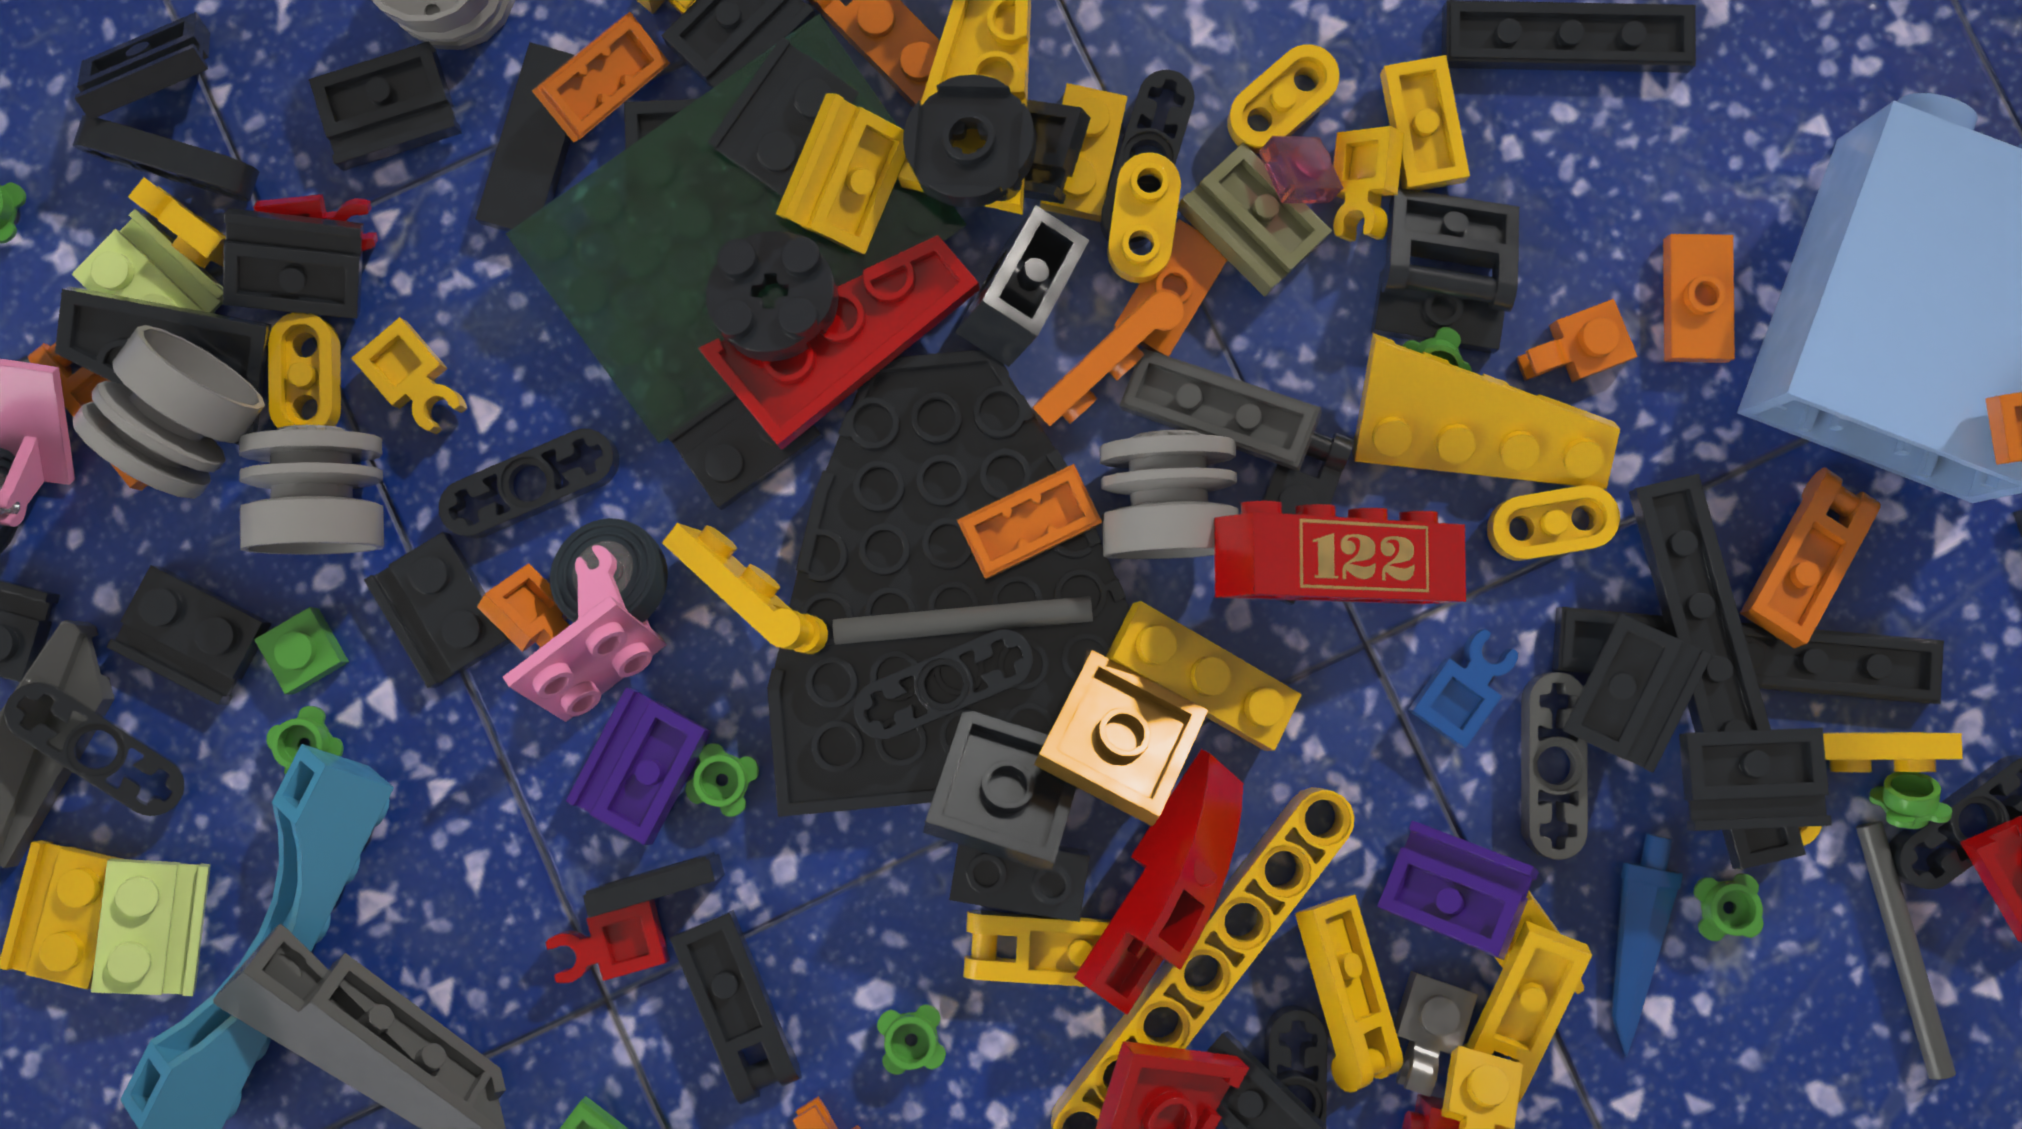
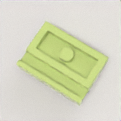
M134 209L129 214L132 219L120 231L115 229L72 273L87 290L209 313H214L223 304V286L204 268L177 251L171 245L174 240L146 214L137 209Z
M110 858L107 861L91 993L194 995L211 864H182L180 862Z

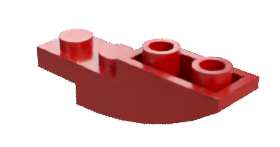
M1203 749L1200 750L1167 800L1160 817L1153 826H1150L1130 856L1144 867L1145 870L1074 976V979L1126 1015H1128L1163 960L1181 970L1204 930L1229 870L1242 813L1243 782L1209 752Z

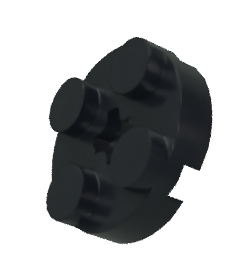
M983 75L956 76L936 86L938 92L928 97L923 105H921L920 100L917 102L908 115L904 128L903 144L909 166L927 196L948 205L969 208L985 206L995 201H1007L1017 195L1021 190L1022 180L1030 171L1035 158L1036 133L1031 114L1024 102L1022 104L1019 98L1011 94L1010 88L998 79ZM967 129H978L980 139L986 141L982 148L977 149L975 153L963 154L961 148L953 147L954 140L965 139Z
M783 231L756 233L745 239H731L723 244L718 251L717 264L709 275L706 287V305L709 316L724 339L734 345L736 350L745 356L761 361L790 359L809 349L806 343L814 339L821 329L825 334L833 323L839 301L835 276L816 243L808 237ZM778 283L780 288L789 289L787 296L776 299L775 308L766 309L762 299L757 297L760 291L770 284Z

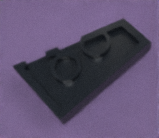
M67 287L62 289L55 346L56 354L111 382L124 384L114 372L112 362L135 329L148 325L175 334L209 352L235 370L262 396L268 357V339L272 324L81 288ZM260 414L245 435L257 432Z

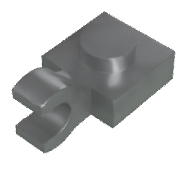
M1413 971L1410 972L1394 1023L1397 1036L1409 1040L1396 1083L1404 1085L1405 1089L1428 1097L1431 1096L1437 1080L1440 1051L1451 1054L1455 1048L1463 1045L1478 994Z

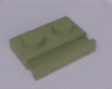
M1244 142L1212 170L1193 191L1187 193L1178 204V211L1264 297L1307 258L1332 232Z

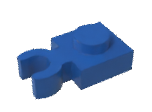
M1486 629L1474 632L1467 639L1464 646L1465 662L1462 666L1450 658L1442 661L1408 709L1409 712L1459 748H1466L1502 698V695L1490 688L1488 683L1493 676H1501L1508 673L1515 666L1519 653L1512 648L1506 649L1494 664L1487 662L1482 655V647L1489 639L1491 633Z

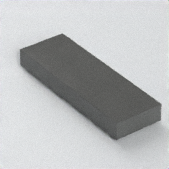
M1145 348L1141 349L1145 355L1135 364L1119 405L1123 411L1177 430H1191L1204 435L1230 437L1235 440L1236 450L1300 471L1322 414L1321 407Z

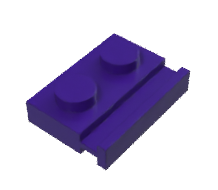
M626 687L565 802L578 806L590 813L592 817L643 845H652L712 730L660 702L648 698L641 692Z
M1412 820L1409 827L1411 832L1404 848L1401 847L1377 907L1385 912L1504 960L1528 901L1526 896L1532 881L1536 880L1539 871L1534 866Z

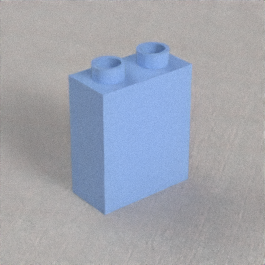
M1913 93L1899 98L1898 101L1891 102L1837 139L1737 413L1970 503L2022 493V461L1996 465L1985 398L2022 392V143L2016 147L1974 131L1978 119L1977 114L1970 106L1959 100L1938 94Z

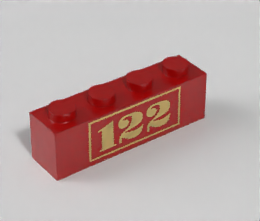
M1248 501L1241 503V514L1214 518L1215 598L1420 605L1466 602L1465 524L1438 523V512H1400L1399 520H1388V509L1353 508L1348 509V517H1336L1335 505L1309 504L1295 506V514H1283L1282 502Z

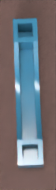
M301 744L272 801L278 828L279 866L273 898L260 931L240 964L212 996L182 1021L150 1040L120 1099L138 1129H222L226 1120H229L237 1111L241 1101L242 1088L255 1062L265 1055L271 1038L217 1007L213 999L279 924L286 927L310 952L314 945L323 939L330 925L331 912L344 886L353 880L358 871L360 854L374 827L383 821L389 808V797L394 787L370 766Z

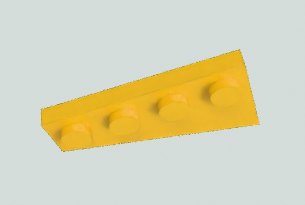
M953 0L924 90L921 105H923L928 97L938 92L936 88L938 84L949 78L962 75H983L998 79L1010 88L1011 94L1019 98L1022 104L1024 102L1027 107L1031 0ZM967 129L965 139L954 140L953 147L961 148L963 154L975 153L977 149L982 148L986 141L980 139L978 129ZM905 158L897 177L901 187L923 192L909 166L907 158ZM1024 179L1022 180L1021 190L1016 196L1007 201H995L985 206L1023 215Z
M1373 333L1352 456L1355 462L1572 486L1593 485L1607 489L1620 428L1614 421L1541 394L1533 395L1509 386L1503 380L1484 373L1483 375L1476 374L1452 365L1446 359L1424 351L1419 353L1395 344L1394 340Z

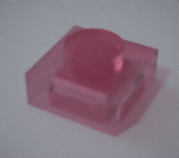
M1272 136L1259 150L1261 159L1281 203H1330L1343 189L1331 162L1330 155L1320 137Z

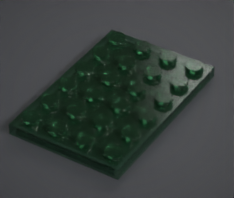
M820 14L785 37L790 41L791 45L803 54L809 55L857 90L859 98L855 102V106L862 107L897 126ZM775 45L506 233L658 443L668 439L667 436L732 391L698 349L715 339L725 340L710 318L706 305L708 278L712 269L717 264L718 251L723 244L731 239H745L750 235L766 231H783L808 237L818 246L821 254L831 267L837 286H840L863 275L864 269L936 235H939L945 242L967 225L954 206L937 199H932L924 192L902 188L898 178L865 255L850 251L801 227V225L789 219L776 215L782 198L734 165L732 161L721 153L709 147L707 143ZM774 283L762 289L757 297L762 299L766 309L775 308L776 299L787 296L789 289H782L778 283Z

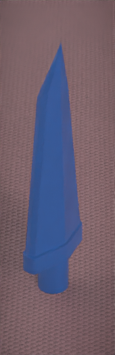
M1646 833L1641 863L1623 862L1620 877L1622 878L1611 1017L1626 1058L1640 1020L1678 889H1681L1683 873L1667 870L1673 839Z

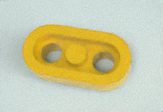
M1311 44L1296 46L1285 53L1240 92L1233 101L1227 119V127L1234 143L1239 147L1244 142L1255 154H1262L1276 149L1331 100L1340 78L1339 67L1334 57L1324 48ZM1299 75H1306L1313 80L1315 88L1311 91H1302L1295 85L1294 78ZM1253 115L1263 116L1268 121L1269 128L1262 132L1254 131L1250 128L1247 119Z
M1141 153L1130 158L1122 166L1116 184L1107 256L1114 272L1121 278L1134 283H1144L1157 278L1168 265L1172 253L1181 179L1175 165L1168 158L1157 153ZM1144 175H1152L1159 180L1161 187L1156 192L1147 193L1140 189L1137 180ZM1134 237H1145L1150 241L1152 250L1146 255H1137L1129 248V241Z
M289 313L275 323L269 335L268 405L270 417L277 428L292 425L336 426L340 418V339L330 323L314 314ZM315 337L317 341L316 351L309 357H303L301 352L303 343L307 339ZM315 399L318 406L317 412L312 418L305 420L302 416L303 405L308 400Z
M1582 485L1522 495L1500 503L1492 511L1488 519L1487 535L1497 553L1514 561L1584 551L1600 547L1614 537L1620 523V511L1615 499L1607 491L1593 485ZM1576 508L1583 509L1589 516V525L1584 531L1576 528L1572 522V513ZM1514 518L1521 519L1527 525L1528 533L1523 541L1514 539L1510 534L1509 525Z

